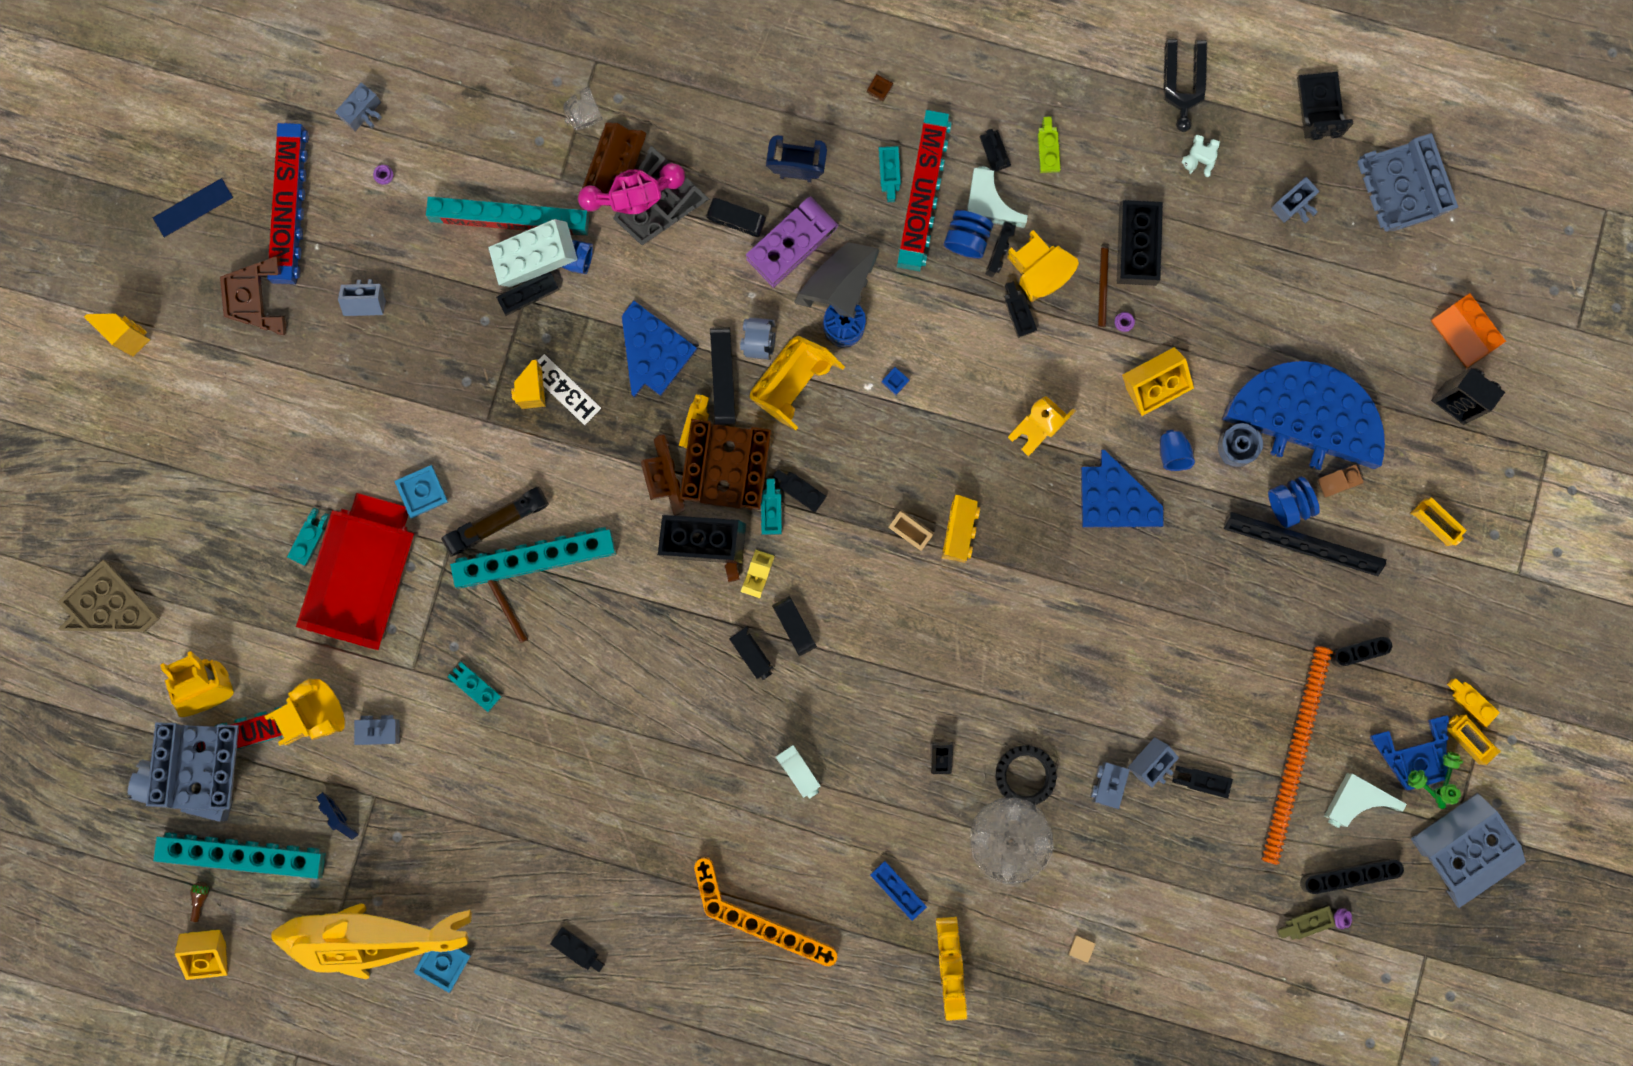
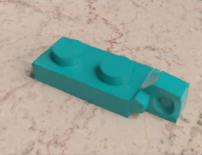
M879 147L880 185L882 192H887V203L895 202V191H900L901 185L899 147Z
M767 479V490H763L761 535H782L780 489H775V479Z

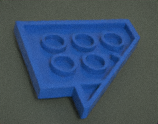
M633 301L622 315L631 394L635 398L643 386L646 385L662 396L697 351V348L637 302Z
M1105 450L1100 451L1101 467H1081L1082 528L1164 526L1163 506Z

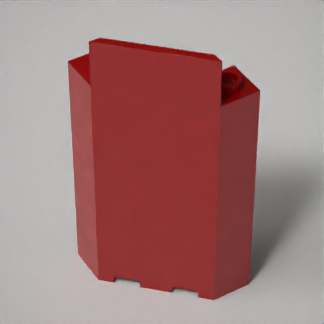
M356 493L351 511L341 509L340 512L332 510L296 624L297 628L379 650L414 533L408 532V527H405L409 515L405 506Z

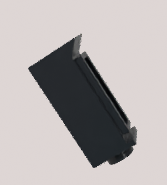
M747 626L729 638V640L756 679L761 678L764 680L773 674L771 670L774 667H769L771 663L751 634L747 635Z

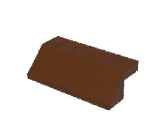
M605 123L582 188L595 186L602 193L609 194L616 176L624 171L634 170L647 133L642 130H628L619 123Z

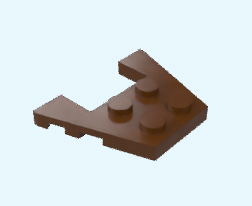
M280 256L272 257L220 277L224 317L245 324H251L266 331L270 330L279 335L286 334L285 316H264L261 275L281 274Z

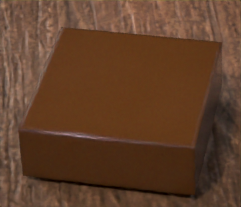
M876 74L866 93L884 102L893 87V83Z

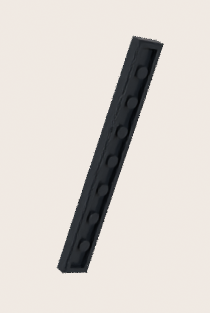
M1230 512L1224 523L1223 529L1371 575L1379 576L1386 566L1387 559Z

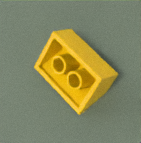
M86 314L84 316L111 345L132 357L150 341L146 336L148 332L125 315L123 317L117 314Z
M1175 347L1122 375L1126 390L1141 416L1194 389L1186 358Z
M955 494L952 499L941 558L964 563L967 561V558L971 559L973 547L970 546V540L975 538L977 528L973 527L974 519H978L980 507H977L978 501Z

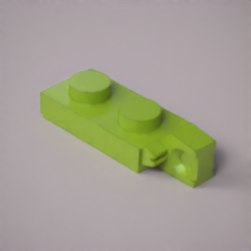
M1043 117V128L1038 129L1039 133L1037 135L1040 173L1060 172L1057 127H1052V117Z

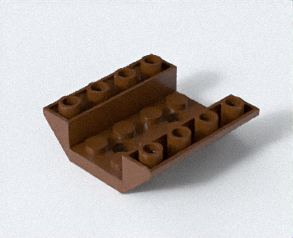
M691 419L680 499L719 507L760 510L771 430L755 427L744 429L712 424L711 421ZM732 442L735 445V449L732 452H726L723 449L725 443ZM722 481L729 483V489L726 492L718 490V484Z

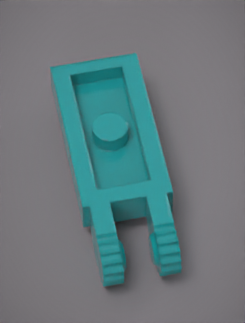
M316 508L311 510L307 522L305 521L287 556V558L306 567L325 532L324 529L330 518V515L325 513L321 517L318 527L313 525L319 509Z

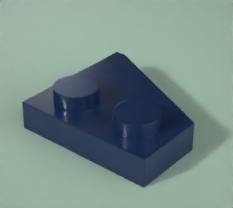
M323 792L316 797L320 803L318 808L328 817L327 824L332 830H338L351 840L357 837V831L347 825L346 821L348 819L335 801Z

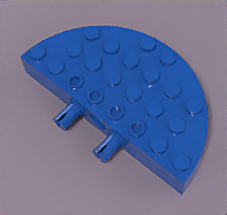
M1296 361L1266 369L1247 382L1236 393L1228 404L1222 420L1233 424H1249L1258 432L1275 437L1270 452L1273 456L1276 454V457H1283L1287 441L1313 449L1314 452L1309 467L1313 468L1314 466V469L1317 470L1322 469L1325 454L1372 469L1382 466L1385 448L1384 430L1375 404L1354 379L1328 365Z

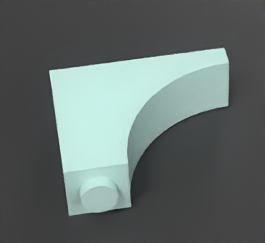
M984 166L974 168L967 211L984 216L994 224L1003 225L1004 222L1016 225V227L1025 228L1028 215L1012 210L1001 200L994 184V171Z
M794 745L776 756L803 798L808 796L810 799L819 793L818 788L821 787Z
M1347 773L1324 817L1329 819V824L1340 828V826L1348 827L1350 822L1366 809L1386 806L1396 811H1403L1407 804L1356 775Z

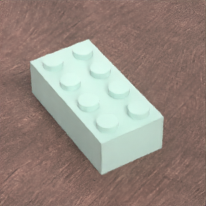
M556 219L488 247L498 285L514 287L577 261L568 224Z

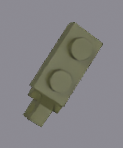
M1326 905L1285 921L1286 926L1276 929L1279 938L1283 939L1290 936L1293 940L1307 937L1336 925L1330 906Z

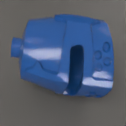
M572 240L577 261L564 265L562 268L585 275L588 273L591 264L593 244Z
M1168 430L1161 436L1160 457L1163 468L1170 471L1191 469L1195 464L1191 444L1184 433Z

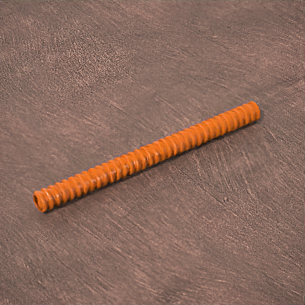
M1321 646L1314 648L1316 653H1313L1314 659L1311 660L1313 665H1310L1311 671L1308 672L1310 677H1307L1308 683L1305 684L1307 689L1304 690L1305 696H1302L1304 700L1301 702L1302 708H1299L1300 714L1297 716L1299 720H1296L1297 727H1294L1296 732L1293 733L1294 739H1291L1293 744L1290 745L1291 751H1288L1290 756L1286 759L1288 764H1285V767L1287 768L1283 771L1285 775L1282 776L1283 782L1280 783L1282 787L1279 788L1280 795H1277L1279 799L1275 802L1277 807H1274V810L1276 811L1272 814L1274 819H1271L1272 826H1269L1271 831L1268 832L1269 838H1266L1268 843L1264 846L1266 851L1263 850L1264 857L1261 858L1263 861L1275 865L1280 864L1278 860L1282 856L1280 855V852H1283L1282 845H1285L1283 840L1286 839L1285 833H1288L1286 828L1290 825L1288 820L1291 821L1289 816L1293 813L1291 808H1294V805L1292 804L1296 801L1294 796H1297L1296 789H1299L1297 784L1300 783L1299 777H1302L1300 772L1304 769L1302 765H1305L1304 759L1307 757L1305 753L1308 752L1307 746L1310 745L1308 741L1311 740L1310 734H1313L1311 729L1315 726L1313 724L1316 721L1314 717L1318 714L1316 709H1319V706L1317 705L1321 702L1319 697H1322L1321 691L1324 690L1322 685H1325L1324 679L1327 678L1325 673L1328 672L1327 666H1330V663H1328L1331 660L1330 654H1333L1331 649Z

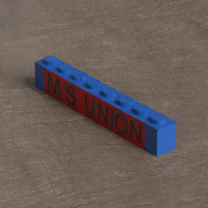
M277 123L269 259L280 256L281 274L268 275L267 279L273 284H297V279L300 278L298 259H301V248L299 247V240L303 236L300 223L304 218V210L301 207L302 201L305 200L303 181H306V170L304 169V162H307L308 158L305 144L309 140L308 131H306L302 124Z

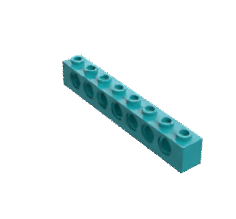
M606 527L594 529V533L586 534V531L575 533V537L571 538L566 536L556 537L553 542L547 543L546 540L534 542L535 545L527 547V544L515 546V550L507 551V549L496 550L493 555L487 556V553L475 555V558L470 560L467 557L455 559L456 563L450 564L454 586L457 589L488 583L490 580L498 581L616 555L612 531L610 529L606 530ZM596 539L598 541L597 548L589 549L588 542ZM577 544L578 551L570 554L568 552L569 545ZM551 548L558 549V555L555 558H549L548 556ZM532 552H537V561L529 562V555ZM516 556L518 564L510 567L509 559ZM492 561L498 562V568L495 571L489 570V564ZM477 565L478 573L471 576L469 573L470 567Z
M164 832V836L156 837L153 862L319 879L323 878L326 853L320 852V848L307 847V851L299 850V846L287 845V848H279V844L266 843V846H258L259 842L246 841V844H238L236 839H225V842H220L217 837H205V840L197 839V835L185 834L184 838L177 837V833ZM178 843L181 844L183 848L180 854H178L175 849ZM198 845H200L203 848V854L201 856H198L196 853V847ZM219 847L224 853L222 858L216 855V850ZM239 849L244 853L242 860H239L236 856ZM259 852H262L265 857L262 863L257 860ZM279 854L285 857L283 865H280L277 861ZM300 856L305 858L306 863L304 867L298 865L297 860Z

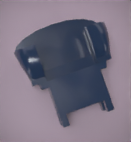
M774 135L770 139L766 167L772 173L780 174V179H784V177L807 180V182L811 183L812 179H817L824 174L827 154L825 142L815 140V147L784 144L783 135ZM777 147L783 148L781 161L775 159ZM815 153H819L818 165L814 164L813 166Z

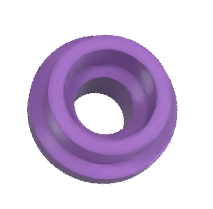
M379 165L375 168L373 177L377 183L386 185L392 181L394 174L389 166ZM382 173H387L385 178H381Z
M1121 312L1116 316L1114 323L1119 331L1128 332L1134 327L1135 320L1130 313ZM1122 319L1127 320L1128 324L1126 326L1121 324Z
M1339 908L1334 914L1336 927L1339 929L1350 927L1352 923L1351 912L1345 908Z

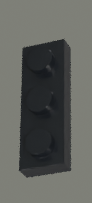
M548 272L496 298L505 316L559 291V288L552 273Z

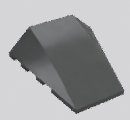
M650 146L648 154L639 168L657 180L660 178L661 169L671 162ZM685 176V181L679 188H666L661 191V199L646 211L639 214L616 212L613 219L643 246L708 201L709 198Z
M848 242L813 274L797 295L794 303L809 308L814 301L833 306L839 315L854 318L856 314L854 309L856 304H860L862 288L866 287L868 283L866 278L868 273L872 272L879 249Z

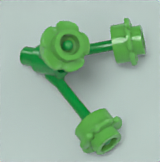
M1448 752V754L1442 757L1444 759L1443 764L1448 767L1442 787L1432 790L1426 784L1428 778L1424 775L1425 772L1423 770H1414L1408 775V785L1415 789L1423 787L1435 798V802L1440 809L1446 808V803L1456 804L1461 797V791L1454 784H1449L1453 768L1459 769L1460 764L1463 763L1460 755L1454 752Z

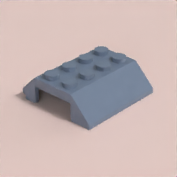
M1432 133L1414 138L1408 144L1380 153H1376V151L1366 153L1359 157L1357 161L1361 174H1365L1363 180L1367 191L1372 193L1369 197L1374 211L1379 213L1376 216L1380 228H1384L1385 232L1397 231L1426 222L1458 208Z

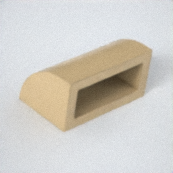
M903 510L898 513L888 527L920 551L923 550L934 535L933 531Z

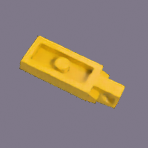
M695 395L688 411L679 446L687 449L691 419L708 420L709 414L706 408L709 400L708 397Z
M1456 678L1451 679L1446 684L1454 691L1452 695L1454 700L1483 727H1488L1500 713L1470 684L1466 682L1462 684Z

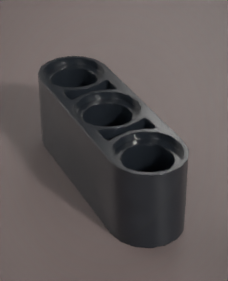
M719 198L712 199L706 214V218L713 222L754 237L760 236L766 217L762 214Z
M790 595L772 605L799 657L817 648Z
M1377 637L1333 650V654L1330 655L1333 665L1341 667L1380 657L1391 652L1392 642L1387 637ZM1379 641H1381L1384 644V649L1382 652L1379 651L1377 648V643ZM1360 646L1365 650L1363 657H1360L1357 652ZM1340 652H1343L1346 657L1343 663L1338 659Z

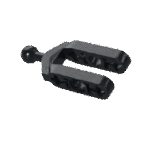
M1166 38L1164 100L1180 110V118L1176 122V127L1180 132H1187L1192 126L1191 120L1188 118V110L1205 100L1207 40H1195L1193 94L1176 93L1177 38Z

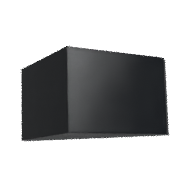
M930 742L931 774H952L953 742Z

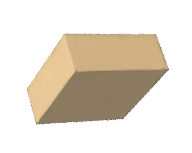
M1075 935L1068 955L1088 963L1095 943Z

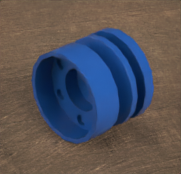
M964 210L954 211L953 220L950 223L954 230L947 232L944 246L950 251L965 257L983 258L987 246L986 241L983 239L990 237L991 233L989 231L992 230L994 224L988 218Z
M856 304L854 309L856 312L854 318L839 315L832 305L827 308L823 319L824 334L834 346L841 348L851 347L857 344L863 337L866 319L864 311L858 304ZM847 318L848 323L842 325L841 320Z
M1303 476L1296 478L1295 481H1289L1287 487L1282 484L1268 491L1271 508L1284 528L1300 523V516L1307 520L1310 516H1316L1320 512L1315 492Z

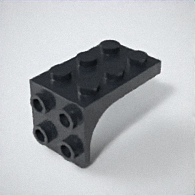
M1338 72L1299 75L1297 83L1304 139L1320 140L1327 136H1331L1332 139L1342 137L1353 125V119L1345 120Z

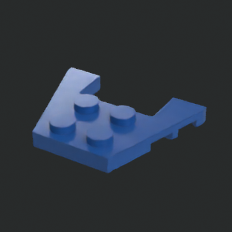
M1448 715L1428 720L1433 741L1395 751L1390 731L1370 736V739L1405 790L1415 789L1408 785V775L1414 770H1423L1425 772L1424 775L1428 778L1427 785L1445 780L1447 766L1443 764L1444 759L1442 757L1448 754Z

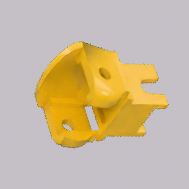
M1032 230L1029 242L1017 252L1011 247L1007 258L1022 274L1019 285L1022 287L1027 298L1034 302L1038 298L1045 297L1061 288L1076 272L1079 262L1076 257L1062 249L1059 245L1049 248L1038 234Z
M1045 396L1033 404L1031 413L1024 418L1008 438L1013 442L1021 434L1027 435L1028 441L1021 450L1029 456L1047 436L1053 437L1076 410L1073 408L1067 414L1049 397Z
M192 651L187 652L188 656L169 665L165 663L160 664L161 670L168 676V679L165 680L166 688L168 689L171 703L174 705L179 717L201 713L223 703L234 695L229 674L219 661L201 660ZM205 666L213 672L215 680H208Z
M307 679L288 693L289 698L286 699L288 704L265 716L266 720L276 721L284 739L278 742L280 746H287L304 736H310L311 739H320L342 732L345 728V717L341 704L333 690L321 679Z

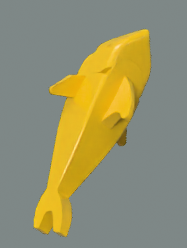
M361 903L338 913L293 918L274 929L271 934V939L296 962L309 970L316 972H340L368 979L370 973L365 969L386 965L429 951H452L467 945L469 940L467 932L456 930L471 922L472 913L471 910L455 913L443 919L429 930L389 918L363 914L366 911V906Z

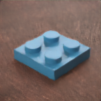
M432 465L394 481L411 519L448 503V499Z
M460 948L444 952L429 951L424 953L414 973L450 993L472 955Z

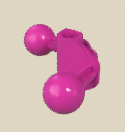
M670 163L661 169L660 178L655 180L642 170H627L616 176L609 194L602 193L595 186H586L580 190L578 202L587 211H596L602 205L611 206L615 212L639 214L661 199V191L664 189L679 188L685 181V172L678 164Z

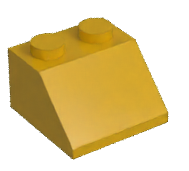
M532 360L515 380V388L511 389L512 399L515 400V403L521 409L546 407L542 367L537 360Z
M221 930L179 934L175 956L186 980L227 976L226 942Z

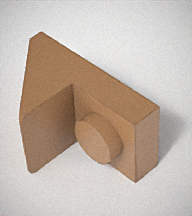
M1357 465L1341 469L1317 479L1325 498L1364 483Z

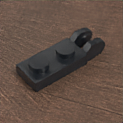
M1176 766V771L1190 774V779L1187 782L1179 778H1173L1172 783L1218 797L1229 798L1233 779L1194 768L1188 769Z

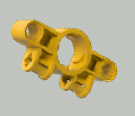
M957 916L936 918L945 1020L967 1019Z

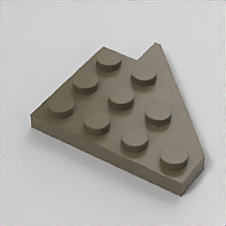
M102 560L58 601L71 616L58 628L60 631L146 632L160 619L106 560Z

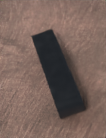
M730 327L710 328L715 425L736 424Z
M1382 859L1307 874L1301 878L1300 886L1307 893L1320 894L1396 879L1403 875L1404 866L1398 860ZM1391 863L1395 865V872L1392 874L1388 871ZM1371 867H1374L1376 873L1374 877L1370 878L1368 871ZM1351 871H1354L1356 877L1352 882H1350L1348 879V874ZM1331 875H1334L1336 881L1332 886H1330L1328 883V878ZM1310 879H1314L1316 885L1310 890L1308 882Z

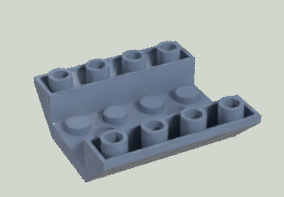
M155 722L146 806L191 810H230L239 726H188L177 723ZM205 742V750L201 753L197 752V744ZM195 783L201 784V791L198 794L192 792V786Z
M1478 793L1411 838L1421 855L1428 857L1449 888L1446 891L1458 908L1526 862L1520 843L1502 817ZM1493 834L1496 838V842L1492 846H1489L1486 842L1487 836ZM1456 857L1462 860V866L1459 869H1455L1453 866V860Z

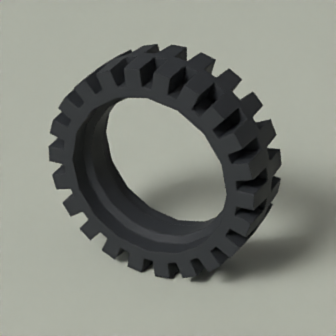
M1022 745L1008 750L1001 757L996 767L995 779L998 789L1007 800L1020 806H1033L1045 801L1052 794L1056 786L1057 770L1053 760L1046 752L1034 746ZM1028 755L1035 757L1042 763L1045 769L1046 779L1044 786L1039 792L1030 796L1016 794L1007 783V768L1019 756Z

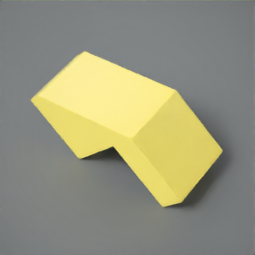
M755 550L741 592L758 598L761 597L775 556Z

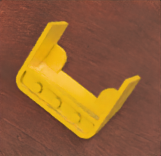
M796 336L788 342L756 383L749 397L778 421L797 430L798 426L791 421L795 413V408L791 405L814 374L818 376L825 375L830 371L832 365L842 370L845 366L825 347Z

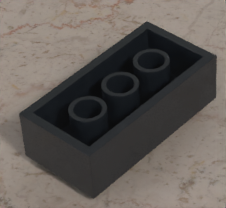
M1123 200L1121 202L1118 226L1117 284L1156 286L1160 282L1163 202Z
M1470 368L1446 381L1431 401L1465 425L1490 413L1503 397L1505 391L1501 389L1497 382L1490 381L1484 377V373L1479 369Z
M662 515L657 555L666 559L742 564L747 524L736 519Z

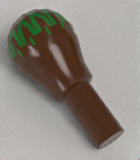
M204 882L193 884L190 890L191 905L193 906L191 922H199L201 907H203L209 894V887Z

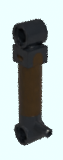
M535 487L525 492L516 500L472 523L468 522L457 528V530L449 532L441 540L450 557L458 555L468 549V547L471 548L481 543L486 537L530 514L543 510L549 506V503L541 488Z

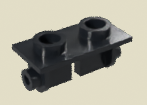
M989 129L986 131V134L979 136L992 171L996 172L1011 167L998 130Z

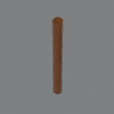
M1101 248L1098 327H1106L1109 248Z
M492 580L488 581L519 642L527 641L528 639L498 583Z

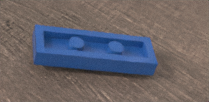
M886 861L870 874L911 921L927 908Z

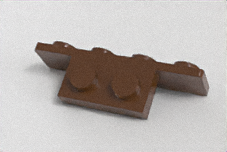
M661 434L654 438L658 457L642 460L641 466L650 500L669 497L673 515L675 516L685 511V501L680 499V483L678 478H676L675 464L669 453V442L665 438V434Z

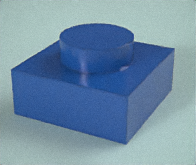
M894 367L881 383L897 396L910 380Z

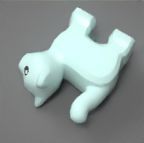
M1196 135L1193 139L1194 144L1190 154L1184 156L1181 163L1191 174L1198 166L1199 161L1207 165L1204 169V175L1209 177L1215 165L1220 141L1211 139L1210 143H1207V146L1203 145L1204 137Z

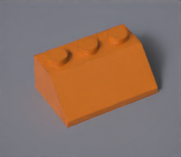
M1470 293L1431 320L1465 368L1470 367L1506 342Z

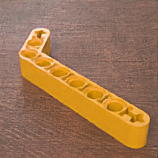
M702 857L695 863L694 870L704 911L707 916L824 966H832L836 963L837 951L834 947L722 900L712 860ZM702 862L705 865L709 864L710 867L707 868V875L712 874V877L701 880V877L705 876L703 869L699 870ZM712 882L715 886L714 891L711 893L706 892L703 888L704 883ZM709 903H718L719 911L717 913L710 912L708 909ZM730 910L737 911L739 918L736 921L728 919L727 913ZM749 918H754L758 922V926L755 929L747 927L746 921ZM773 926L777 930V934L774 937L767 936L765 933L767 927ZM791 934L795 936L796 942L793 945H787L784 942L786 935ZM808 942L814 944L815 950L812 953H806L803 950L804 944ZM818 946L822 947L821 952L827 954L828 951H831L833 959L829 958L826 961L825 956L820 953L819 957H815L818 953Z

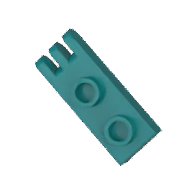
M460 661L458 665L463 671L461 672L455 667L452 671L458 677L455 678L452 674H449L447 677L484 710L490 712L502 696Z

